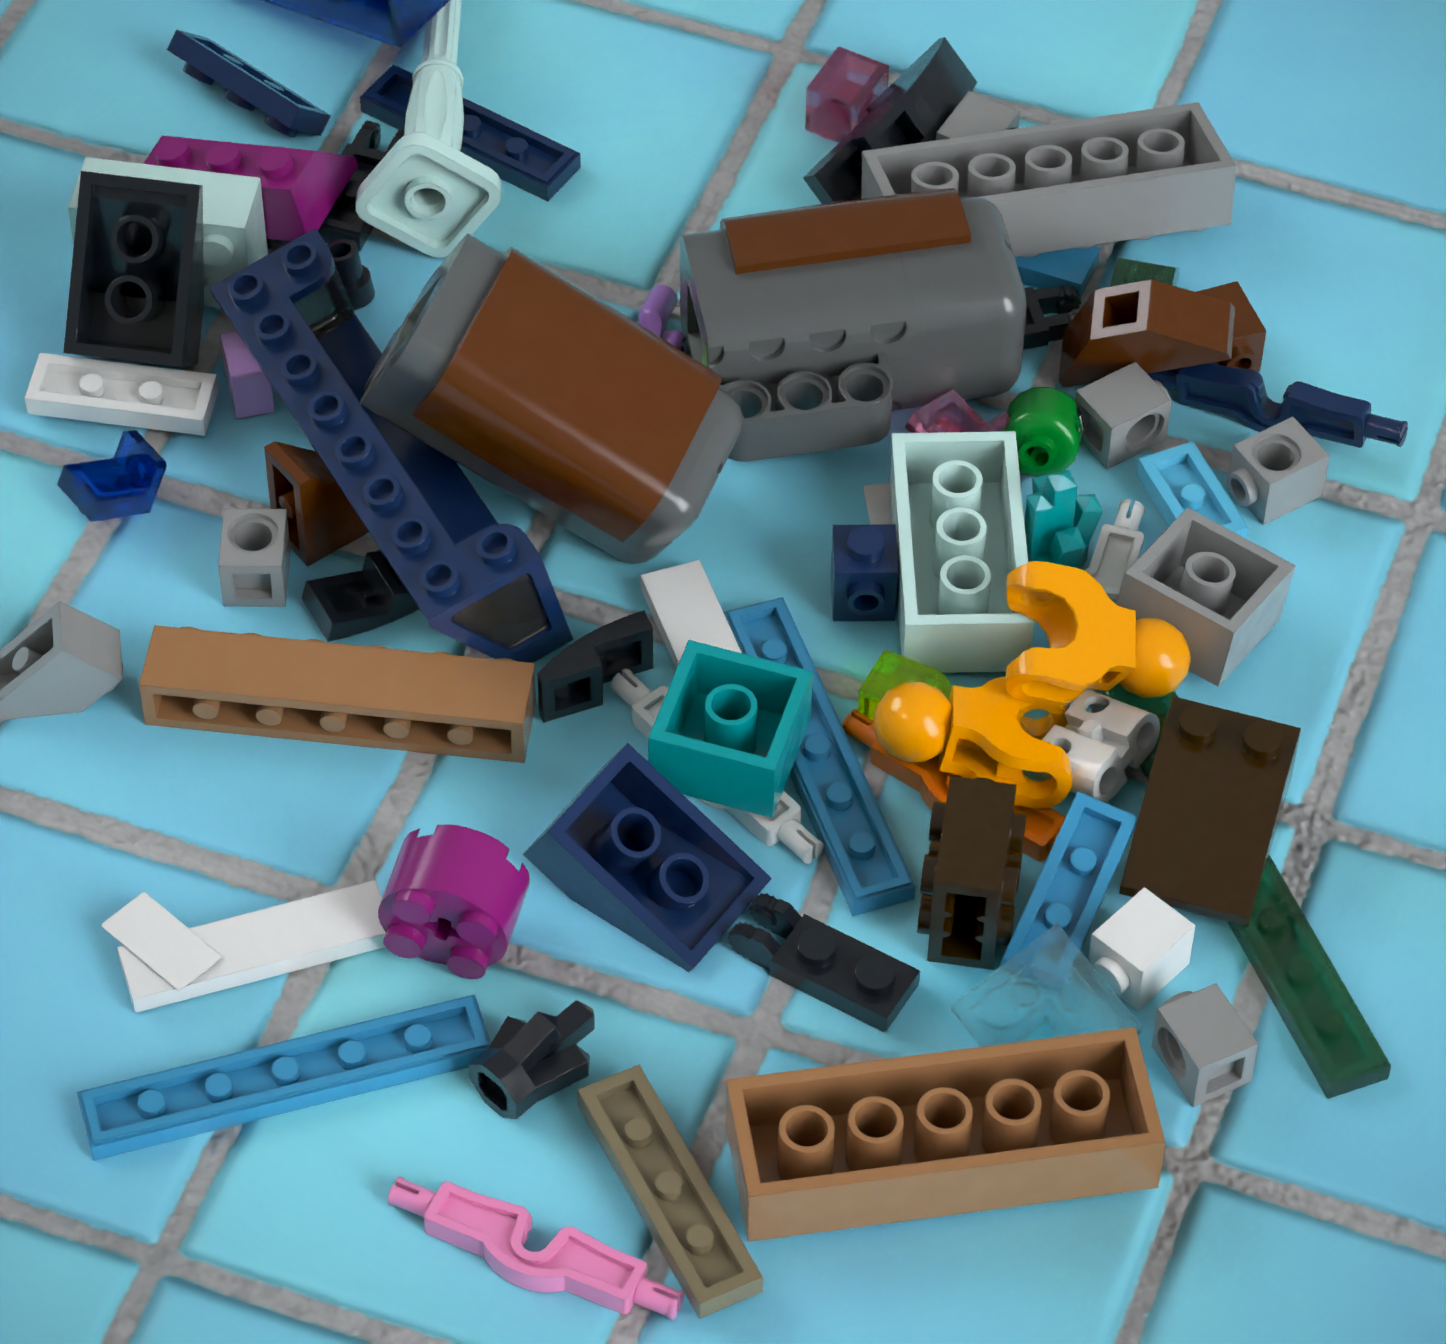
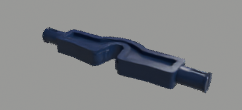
M1208 363L1148 373L1152 380H1158L1166 389L1176 391L1177 400L1180 404L1234 417L1243 425L1257 432H1261L1293 416L1313 437L1361 448L1367 438L1402 447L1408 431L1407 421H1399L1371 414V404L1368 401L1340 395L1301 381H1296L1289 385L1283 395L1284 400L1282 404L1276 403L1267 396L1263 378L1255 370Z

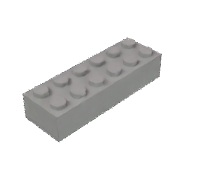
M1199 102L862 151L861 199L955 188L960 198L968 196L984 198L995 204L1002 215L1014 257H1033L1044 252L1070 248L1086 249L1097 244L1130 239L1145 240L1156 235L1183 231L1199 232L1209 227L1229 225L1232 222L1236 165Z

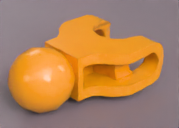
M1032 561L1015 568L1006 576V600L1009 608L1036 621L1047 634L1050 648L1032 647L1023 651L1006 666V690L1012 697L1050 708H1060L1073 702L1087 689L1108 692L1119 683L1126 691L1141 698H1158L1175 691L1186 677L1191 656L1188 643L1183 634L1174 625L1159 618H1142L1136 621V611L1116 605L1109 599L1098 581L1085 570L1050 562Z
M1006 676L989 680L983 686L975 688L953 685L949 698L940 689L924 682H904L886 691L876 706L873 728L878 742L890 756L904 762H925L939 755V771L959 775L963 778H987L995 782L1016 784L1015 805L1036 809L1055 807L1063 801L1072 788V768L1068 755L1061 747L1042 740L1055 724L1064 728L1067 726L1068 722L1064 713L1068 709V704L1060 708H1050L1012 697L1006 690ZM1034 709H1042L1049 712L1047 716L1040 719L1023 716L1024 713ZM1022 770L1046 772L1053 777L1049 780L1034 781L1029 779Z

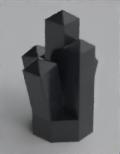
M576 1000L556 1017L537 1012L526 1022L522 1019L507 1016L489 1048L468 1064L469 1079L483 1101L502 1118L517 1119L535 1103L588 1077L590 1056L577 1046V1043L595 1029L593 1009Z

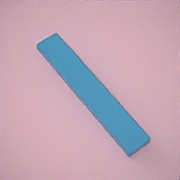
M781 597L724 612L743 654L813 671L811 720L790 772V777L818 840L824 843L823 851L852 916L914 900L916 885L784 598Z
M474 994L79 1091L77 1096L93 1161L468 1068V1064L488 1049L491 1042Z

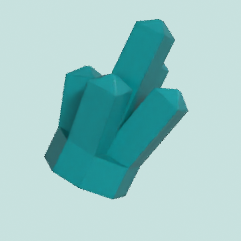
M1069 470L1032 479L1033 494L1027 495L1024 521L1028 562H1050L1082 569L1087 561L1089 542L1102 516L1103 509L1095 494L1077 495L1078 486Z

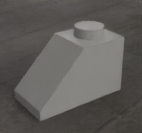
M61 601L56 603L0 649V720L83 712L104 694L111 692L123 680L120 630Z

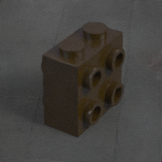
M950 776L946 802L933 801L928 839L930 846L923 862L920 894L922 896L917 925V933L929 935L927 957L929 962L993 970L997 944L1009 945L1014 920L1016 892H1018L1022 847L1027 813L1014 811L1016 784L995 782L987 778L970 779Z

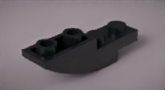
M945 37L939 38L866 108L869 115L803 177L821 204L861 199L862 151L935 141L938 130L967 92H973L977 84L976 79Z

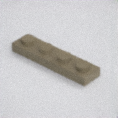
M634 1066L578 1089V1106L698 1318L701 1319L763 1292L762 1274L641 1066Z

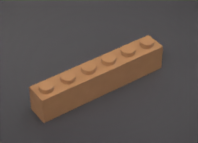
M154 625L139 682L145 725L525 763L536 706L535 663L519 662L508 658L489 659L458 656L446 652L428 653L389 649L378 645L358 646L328 643L317 639L298 640L267 637L256 633L237 634L207 631L194 627L177 628Z

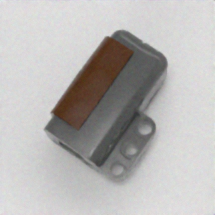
M955 188L839 201L723 218L720 221V230L680 236V318L682 333L685 336L684 346L686 354L721 375L722 379L719 388L729 393L739 403L744 417L741 433L728 459L738 462H749L870 445L881 441L887 436L891 429V413L894 410L995 397L1008 392L1017 382L1021 373L1027 308L1026 293L1002 215L995 204L984 198L972 196L960 198Z
M468 233L427 281L404 322L392 335L364 386L365 393L360 401L362 406L619 561L629 564L645 563L655 558L698 518L717 481L718 474L721 473L741 433L744 418L739 403L729 393L719 388L722 379L721 375L615 308L516 249L510 247L503 255Z

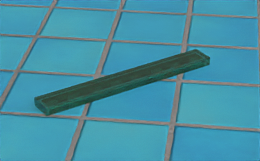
M1118 683L1108 692L1104 691L1103 695L1157 715L1160 722V732L1156 745L1140 765L1146 779L1149 780L1157 746L1173 696H1178L1173 691L1158 698H1141L1126 691ZM1269 855L1249 926L1228 922L1230 928L1327 1099L1387 1080L1391 1064Z

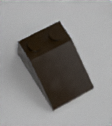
M1173 696L1157 746L1119 894L1134 897L1145 887L1173 908L1248 927L1292 778L1301 728Z

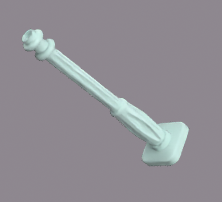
M462 0L427 1L422 63L416 67L413 73V87L406 111L404 136L397 141L360 184L356 193L355 203L358 216L366 223L426 255L440 258L447 257L467 233L472 235L495 210L501 200V179L498 174L488 166L460 152L464 125L463 74L457 66Z

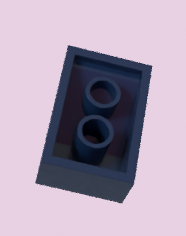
M629 743L595 774L523 853L534 866L572 901L687 972L695 968L772 879Z

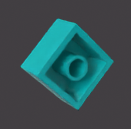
M688 640L648 737V762L683 795L773 818L811 720L813 671Z

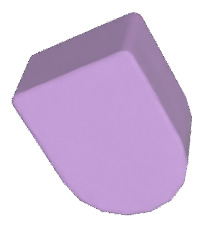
M236 331L220 333L219 342L222 362L236 419L274 413L272 385Z

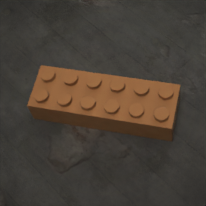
M1135 1027L726 1079L725 1126L747 1242L1159 1187L1166 1142Z

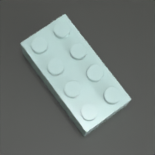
M1016 431L892 433L889 493L892 524H896L898 559L897 605L902 673L1006 672V666L1023 651L1032 648L1034 620L1012 611L1006 600V576L1015 568L1028 563Z

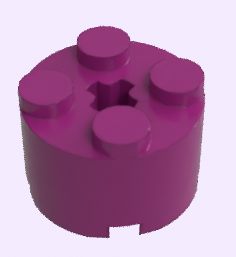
M451 824L437 825L434 835L418 837L420 828L414 830L405 837L378 908V918L386 932L383 944L387 950L399 957L409 959L419 957L426 961L447 965L450 971L462 978L479 979L485 975L487 967L500 961L507 951L529 887V872L523 863L518 871L506 859L510 849L499 840L483 832Z

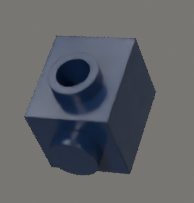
M896 524L833 525L830 573L833 621H895L898 585Z

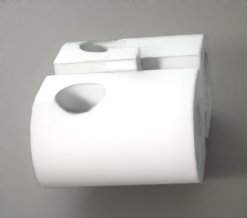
M1088 690L1083 692L1064 713L1068 725L1064 728L1055 724L1042 740L1061 747L1068 755L1072 768V788L1070 792L1076 794L1079 791L1107 803L1127 782L1124 771L1127 765L1137 769L1155 747L1159 737L1160 722L1157 715ZM1089 705L1091 707L1090 712L1086 711ZM1033 772L1035 778L1042 781L1053 777L1046 772Z

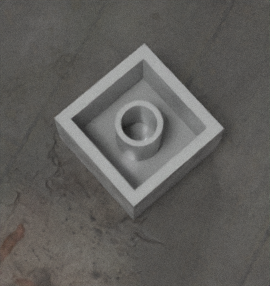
M1187 507L1124 573L1116 605L1135 610L1136 621L1142 618H1159L1174 625L1183 634L1188 643L1191 656L1189 671L1219 687L1280 620L1296 566Z

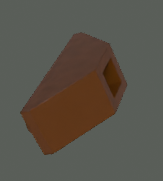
M1152 279L1095 289L1063 331L1058 382L1063 388L1093 383L1134 362L1148 374L1231 360L1235 308L1231 302Z

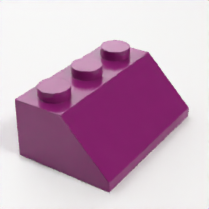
M161 136L143 163L259 177L261 179L266 239L293 241L315 228L318 231L358 167L356 158L353 156L313 150Z

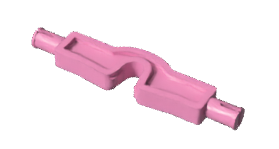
M399 1176L395 1180L396 1185L393 1184L388 1196L389 1205H395L424 1217L426 1234L484 1257L487 1264L496 1274L513 1285L544 1293L567 1291L621 1314H628L635 1303L674 1320L677 1316V1311L679 1312L681 1309L684 1291H678L648 1279L647 1263L645 1261L613 1249L574 1227L562 1228L545 1249L532 1252L524 1248L528 1240V1233L532 1230V1216L523 1206L480 1195L450 1182L442 1183L438 1191L434 1192Z

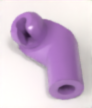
M666 285L655 286L649 292L639 311V323L684 352L685 347L682 346L685 341L684 334L679 330H667L668 320L678 301L677 295L672 288Z

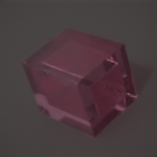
M838 46L806 88L805 130L836 142L843 140L869 115L866 108L888 88L889 65Z

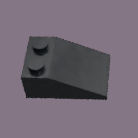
M81 171L63 353L174 367L197 365L204 309L203 185Z

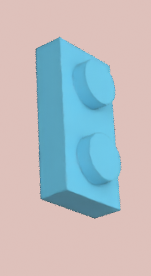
M1194 441L1138 458L1136 475L1168 526L1188 507L1247 539L1248 526Z

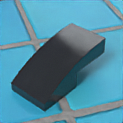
M381 550L366 553L362 571L306 581L301 598L328 642L376 629L419 610Z
M644 610L622 617L581 637L557 654L537 673L539 715L543 723L603 705V684L612 681L618 673L622 676V670L624 669L631 670L633 675L653 669V627Z

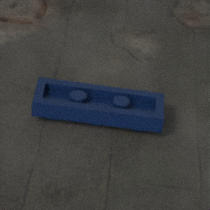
M180 30L175 31L167 50L186 62L182 69L185 73L206 84L213 85L216 81L226 87L223 96L227 100L250 111H254L256 107L268 114L264 122L282 134L295 137L298 131H303L319 136L322 135L331 115L211 39Z

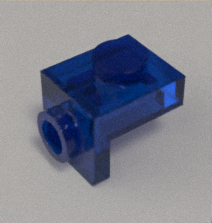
M128 430L122 433L114 458L64 465L57 485L90 522L146 514L151 511L167 464L137 430Z

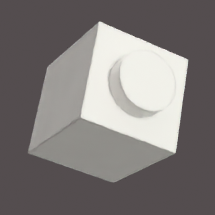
M1144 887L1092 933L1087 973L1092 976L1097 986L1106 994L1121 998L1138 1011L1189 965L1196 925Z

